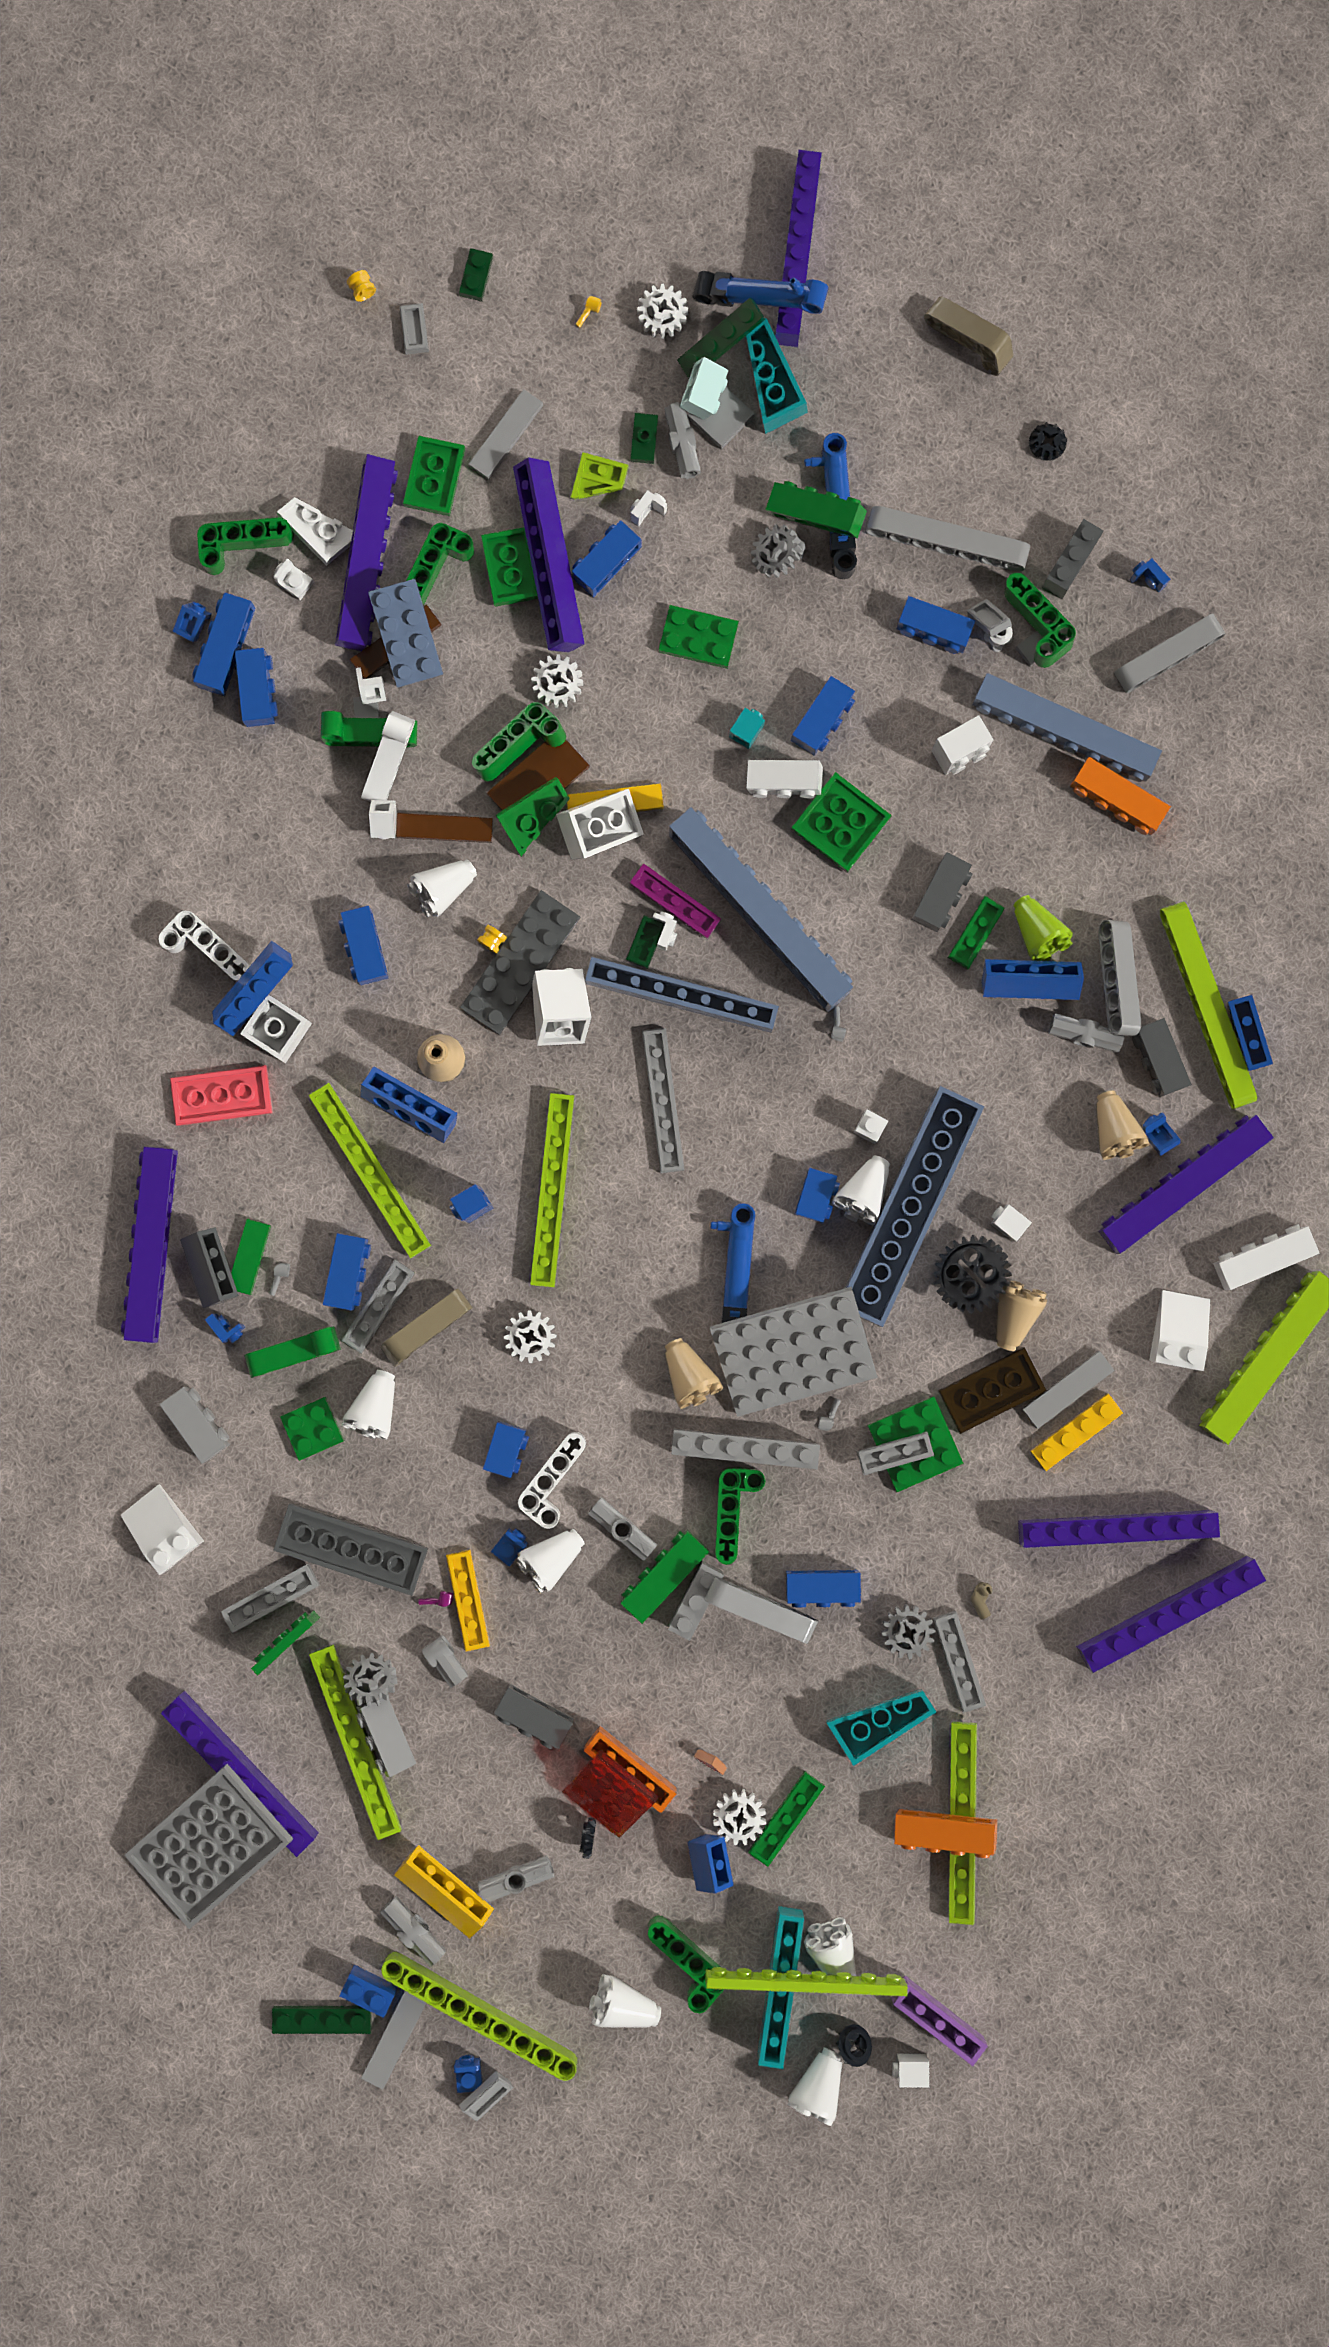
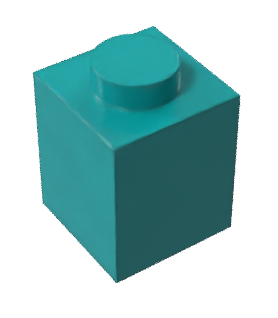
M744 708L731 728L729 738L750 749L764 727L765 719H763V715L755 709L749 710Z

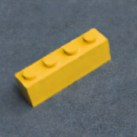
M419 1845L407 1856L394 1874L395 1877L469 1939L483 1927L494 1910L492 1906L485 1900H482L479 1895Z

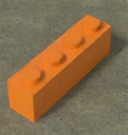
M1091 757L1087 758L1070 787L1074 788L1075 794L1083 798L1087 796L1092 799L1095 806L1115 813L1116 819L1124 823L1128 821L1135 826L1136 831L1143 835H1152L1158 829L1171 807Z
M601 1726L598 1727L585 1744L584 1752L660 1813L664 1811L677 1794L676 1786Z
M899 1809L895 1819L894 1844L901 1845L902 1849L907 1850L922 1847L926 1851L933 1853L940 1852V1850H948L953 1855H965L966 1852L975 1853V1856L978 1858H989L990 1855L994 1856L996 1852L997 1819Z

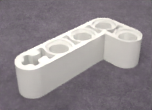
M394 711L389 714L382 732L383 737L361 796L362 799L369 802L371 800H387L415 724L414 719Z
M181 911L159 935V944L170 953H179L192 941L236 982L241 978V975L232 965L235 963L244 972L250 967L240 955L190 911ZM193 918L192 927L184 929L183 924L185 920ZM205 934H210V942L206 945H202V936H204ZM176 936L177 942L175 945L168 946V938ZM223 950H228L227 959L219 961V953Z
M572 1432L566 1436L518 1499L519 1508L544 1528H553L560 1519L559 1509L546 1498L583 1452L586 1446V1439L579 1432ZM579 1438L581 1448L575 1447L570 1454L574 1458L571 1459L566 1452L561 1451V1448L563 1447L566 1451L571 1445L569 1439L575 1440ZM562 1456L565 1458L567 1465L564 1469H557L554 1466L553 1460L555 1457ZM543 1475L548 1476L551 1479V1486L549 1488L540 1487L538 1483L539 1477ZM526 1495L535 1497L536 1505L529 1508L524 1505L523 1498ZM546 1510L553 1511L556 1516L555 1520L551 1523L545 1522L542 1518V1513Z

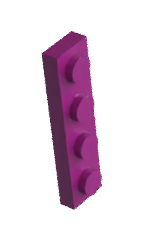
M644 863L630 881L631 886L706 939L709 938L721 921L720 917Z

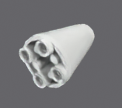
M469 860L457 861L413 874L410 878L411 882L407 884V887L414 897H418L421 902L420 908L426 917L431 915L438 917L473 882V878L477 876V873Z
M874 1155L838 1191L832 1201L833 1205L845 1211L844 1216L851 1221L857 1222L860 1219L870 1225H875L880 1216L890 1163L886 1159Z
M376 1370V1373L370 1377L345 1413L342 1426L350 1430L360 1429L363 1436L371 1439L378 1437L387 1440L391 1430L395 1376L383 1370Z
M574 1529L569 1532L565 1531L518 1553L517 1565L524 1574L529 1572L533 1579L532 1584L540 1594L543 1591L549 1592L580 1553L581 1547L585 1543Z
M839 1917L832 1920V1922L824 1924L815 1923L809 1926L804 1945L819 1969L827 1975L847 1972L851 1976H856L853 1935L845 1919Z
M603 1974L601 1976L597 1995L592 1996L589 2004V2010L593 2011L592 2024L597 2027H656L661 2016V2007L657 2006L654 2001L611 1975Z
M824 2047L822 2053H818L788 2099V2106L810 2117L811 2115L829 2126H832L837 2114L842 2070L841 2056L837 2052Z

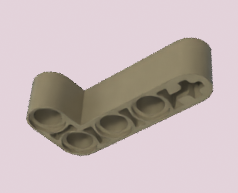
M940 296L924 315L926 323L933 329L981 355L983 367L987 371L991 370V374L994 376H998L1013 358L1011 338L1004 330L943 296Z
M458 1288L387 1339L380 1348L393 1366L396 1367L403 1362L402 1360L407 1359L414 1351L461 1318L473 1307Z

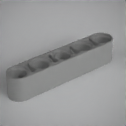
M1212 613L1123 665L1114 672V675L1127 694L1218 641L1226 633Z
M1103 920L1099 925L1098 935L1108 1028L1113 1035L1135 1036L1141 1029V1017L1131 927L1126 921Z
M718 1577L714 1578L705 1598L707 1602L806 1644L809 1643L818 1623V1620Z

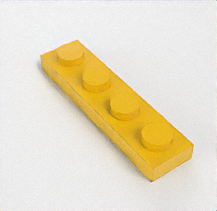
M1107 1393L1030 1452L1044 1471H1047L1121 1416L1123 1412Z

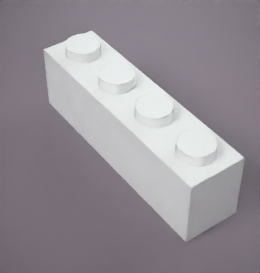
M1299 1224L1285 1229L1286 1234L1278 1237L1277 1233L1263 1238L1264 1243L1256 1246L1255 1243H1250L1241 1247L1242 1252L1233 1255L1232 1252H1228L1219 1256L1220 1261L1213 1263L1224 1290H1232L1320 1254L1309 1227L1300 1228Z

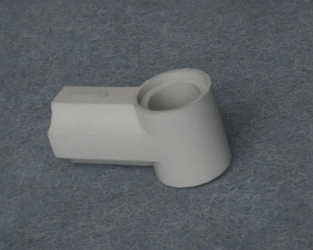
M443 1635L422 1649L426 1660L432 1667L437 1668L450 1688L456 1686L468 1676V1673L454 1655L455 1652L451 1644Z

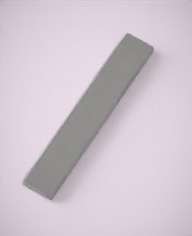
M666 1028L642 1031L660 1173L684 1171Z

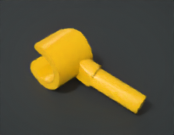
M594 296L588 297L584 312L575 324L577 327L580 328L590 311L599 312L602 304L601 299Z

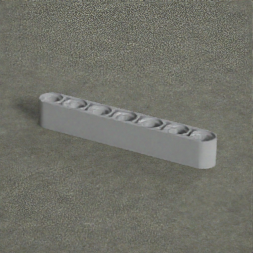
M882 506L872 507L866 532L871 536L1016 572L1025 570L1030 551V545L1020 540Z

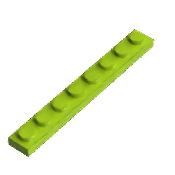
M327 1083L308 1095L408 1256L413 1258L432 1246L332 1085Z
M550 1093L530 1285L555 1288L574 1095Z
M334 1644L310 1653V1659L377 1840L401 1832L402 1828L384 1779L375 1764L374 1752L370 1751L365 1738L368 1736L365 1728L361 1729L355 1715L358 1714L355 1701H351L349 1693L345 1692L343 1680L345 1674Z
M951 1723V1815L976 1817L977 1723ZM965 1852V1855H953L950 1853L949 1923L974 1925L975 1853Z
M714 1967L712 1970H706L705 1973L706 1987L709 1989L907 1996L908 1991L905 1979L897 1974L876 1977L872 1973L851 1976L847 1972L827 1975L822 1971L802 1974L797 1970L777 1973V1971L772 1969L752 1972V1970L747 1968L727 1971V1969L722 1967Z

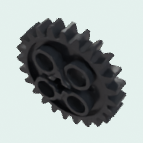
M972 1235L970 1241H968L963 1236L961 1244L955 1240L953 1241V1249L948 1246L945 1247L948 1252L947 1255L939 1254L943 1261L942 1263H935L940 1270L933 1272V1275L939 1278L933 1283L935 1286L940 1287L936 1292L943 1296L942 1300L946 1304L949 1303L951 1308L955 1309L957 1307L962 1313L967 1309L969 1313L973 1314L976 1307L977 1310L983 1312V1305L992 1308L991 1301L995 1300L999 1303L1000 1300L997 1295L999 1293L1006 1294L1002 1287L1010 1286L1005 1277L1012 1276V1273L1006 1270L1011 1267V1263L1006 1261L1008 1255L1002 1252L1003 1248L999 1244L995 1246L996 1243L992 1239L987 1241L984 1236H981L978 1240L975 1235ZM973 1254H977L976 1259L969 1262L970 1257ZM959 1260H963L986 1284L985 1289L958 1263ZM993 1269L991 1276L985 1278L986 1272ZM960 1270L959 1275L952 1279L954 1272ZM975 1286L974 1292L967 1295L968 1290Z

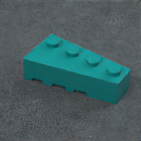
M767 318L746 335L765 434L808 413L807 402Z
M919 1689L829 1719L826 1723L853 1766H855L935 1714L936 1710L924 1691Z

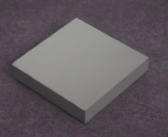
M727 387L720 393L718 399L720 405L714 415L703 420L691 413L688 414V419L721 450L754 417V412Z

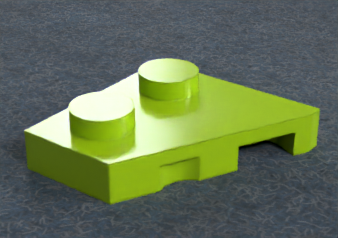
M582 452L571 499H583L623 490L629 468L628 464Z

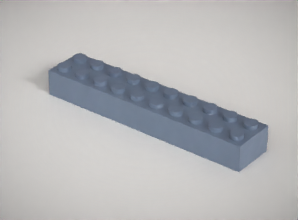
M690 807L669 826V837L827 1012L832 1010L851 992L853 988L851 985L852 979L844 971L841 973L835 967V960L828 953L824 955L820 951V944L812 935L808 937L802 931L804 929L803 925L797 918L794 917L792 919L786 913L788 909L779 899L775 901L770 895L772 893L770 888L763 881L759 883L756 880L754 870L748 864L743 865L738 860L739 854L732 846L727 847L721 841L723 837L715 828L710 829L706 824V817L699 810L695 812Z
M942 1086L936 1089L881 1208L880 1216L873 1226L845 1288L852 1287L860 1318L879 1327L884 1326L985 1106Z

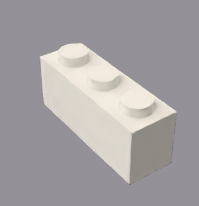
M748 760L746 789L750 794H753V797L766 798L767 794H776L779 798H790L791 795H800L802 798H814L815 795H821L823 766L818 760Z

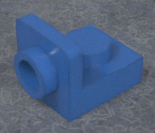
M1153 558L1146 563L1141 561L1132 570L1134 574L1130 578V581L1134 583L1144 575L1147 585L1151 589L1155 588L1158 593L1171 580Z
M197 602L182 605L173 632L192 642H197L205 620L210 619L212 614L205 610V606Z
M211 1314L205 1319L222 1343L228 1341L231 1343L235 1342L243 1335L241 1331L246 1328L243 1324H238L229 1330L230 1323L222 1314L220 1316Z
M509 1528L490 1552L510 1567L518 1557V1553L527 1546L528 1542L525 1541L527 1537L517 1528L514 1531Z
M464 2055L455 2061L454 2073H456L457 2093L474 2092L482 2084L480 2057L474 2058L473 2055Z

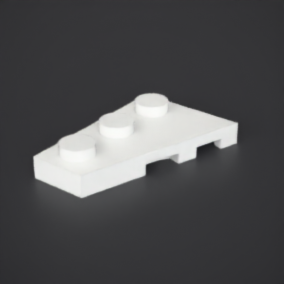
M293 498L277 511V516L287 520L292 531L326 566L350 547L353 530L343 526L342 522L335 518L334 520L321 514L320 510L297 498Z

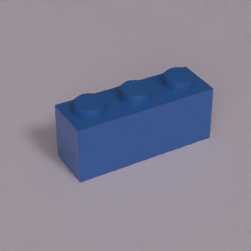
M621 520L616 525L612 524L606 530L605 537L600 542L596 541L588 550L589 554L584 559L579 558L572 567L573 579L594 598L642 547V539Z
M908 596L896 629L900 630V633L906 637L912 638L916 636L923 639L922 641L928 645L935 646L938 644L945 647V650L950 653L958 654L959 652L963 654L976 620Z
M264 648L235 651L243 723L246 727L275 724L274 716H278V708L276 702L272 700V693H275L276 689L274 679H270L269 670H273L271 655H268Z
M830 676L792 734L791 741L814 756L818 750L823 752L830 741L827 736L831 730L833 732L837 731L843 721L840 719L844 711L848 713L854 705L855 700L852 698L855 691L833 676Z
M369 906L341 912L342 920H339L341 933L347 936L348 943H344L347 956L352 957L354 966H350L353 980H358L360 985L389 979L372 909Z
M1248 995L1228 1001L1227 1005L1248 1071L1272 1065V1058L1253 996Z
M477 1184L450 1199L453 1205L449 1207L456 1219L468 1223L494 1209L483 1189Z
M336 1234L323 1305L346 1310H355V1306L360 1305L362 1292L358 1291L360 1282L364 1283L366 1277V1268H363L365 1258L368 1259L370 1256L371 1245L368 1244L369 1239Z
M859 1570L786 1571L787 1604L792 1603V1607L795 1608L806 1607V1603H816V1607H831V1603H840L842 1607H854L855 1603H861V1573Z

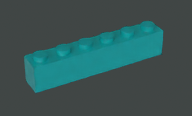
M778 1906L769 1969L775 1970L777 1973L797 1970L804 1924L803 1910ZM766 1991L757 2053L759 2066L779 2069L784 2067L794 1992Z

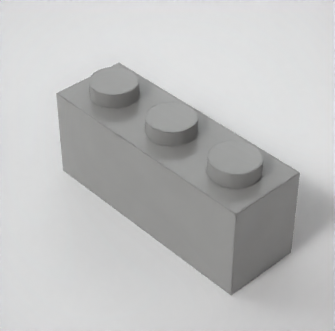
M186 1386L159 1405L203 1464L230 1446L227 1441L230 1438L222 1427L218 1428L214 1423L215 1416L208 1407L204 1409L199 1402L201 1400L199 1393L194 1388L190 1389L189 1386Z
M701 1561L668 1624V1630L689 1641L691 1640L709 1605L705 1598L715 1577L723 1578V1571Z
M381 1698L380 1705L373 1701L370 1707H367V1703L356 1707L358 1714L355 1715L361 1729L365 1727L368 1735L365 1740L370 1751L374 1750L378 1759L375 1760V1764L380 1774L384 1773L385 1776L392 1777L416 1764L390 1700L387 1701Z

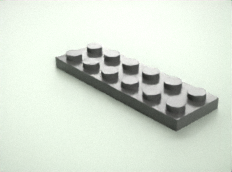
M540 890L462 1003L460 1009L501 1035L532 990L535 971L547 968L581 916Z
M289 1503L273 1551L413 1596L429 1548Z

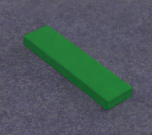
M804 1771L764 1827L763 1833L759 1834L748 1853L769 1867L825 1788V1785Z

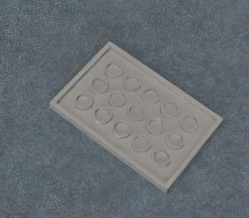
M852 1287L710 1326L737 1417L878 1378Z
M226 1764L124 1856L187 1928L190 1929L287 1846L293 1838L232 1768Z

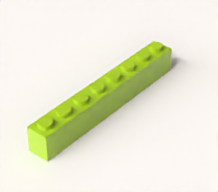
M1320 1271L1308 1272L1300 1281L1301 1288L1297 1293L1293 1292L1286 1300L1287 1307L1283 1312L1279 1311L1272 1319L1273 1326L1269 1331L1265 1330L1257 1340L1259 1345L1254 1351L1250 1350L1243 1359L1245 1362L1243 1367L1233 1372L1229 1378L1231 1382L1226 1390L1224 1388L1220 1390L1216 1395L1215 1401L1217 1402L1212 1409L1208 1408L1200 1418L1202 1422L1199 1426L1221 1443L1230 1444L1328 1310L1329 1278Z

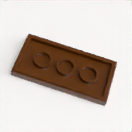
M567 740L557 747H551L544 742L490 789L487 795L503 811L555 777L559 779L565 790L589 769L590 765Z

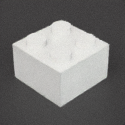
M978 715L937 738L931 751L944 774L947 775L952 772L955 775L965 769V764L973 760L976 763L985 758V753L990 750L989 747L993 742V738Z
M268 995L258 1006L240 1034L286 1063L312 1023Z

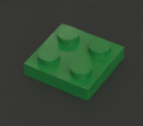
M326 1397L280 1416L299 1461L345 1441Z

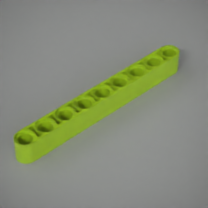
M1184 901L1160 909V918L1227 1101L1232 1109L1256 1102V1090L1189 908Z
M392 1952L385 1958L381 1970L383 1977L387 1981L556 2078L568 2081L575 2076L577 2057L571 2050L401 1953ZM395 1962L399 1965L400 1970L393 1971L389 1968L388 1964ZM418 1975L422 1981L420 1983H413L409 1976ZM439 1987L442 1989L443 1994L434 1995L431 1988ZM459 1999L465 2005L458 2008L453 2005L452 2001ZM483 2012L486 2018L478 2020L475 2018L474 2013ZM498 2024H503L507 2027L508 2030L505 2032H499L496 2030L495 2026ZM524 2036L529 2042L527 2044H520L517 2038ZM541 2049H547L550 2051L551 2054L547 2057H543L538 2053V2051ZM568 2061L572 2064V2067L564 2069L560 2066V2063Z

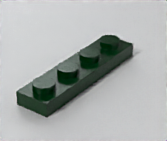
M752 298L746 300L677 359L688 379L690 378L694 363L703 357L713 362L717 361L765 320V317Z
M273 2006L272 2034H371L372 2012L360 2006Z

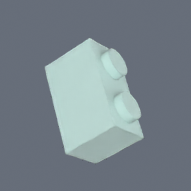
M705 357L694 363L679 407L703 420L714 415L720 405V401H718L720 393L724 391L728 382L726 379L728 369Z

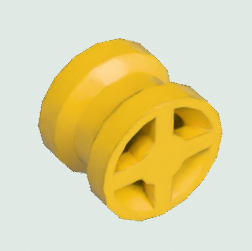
M365 270L357 271L347 279V285L354 291L353 296L358 302L372 297L376 292V288L369 281L370 276Z
M487 924L485 933L479 936L477 941L497 954L499 945L505 942L507 937L496 928Z

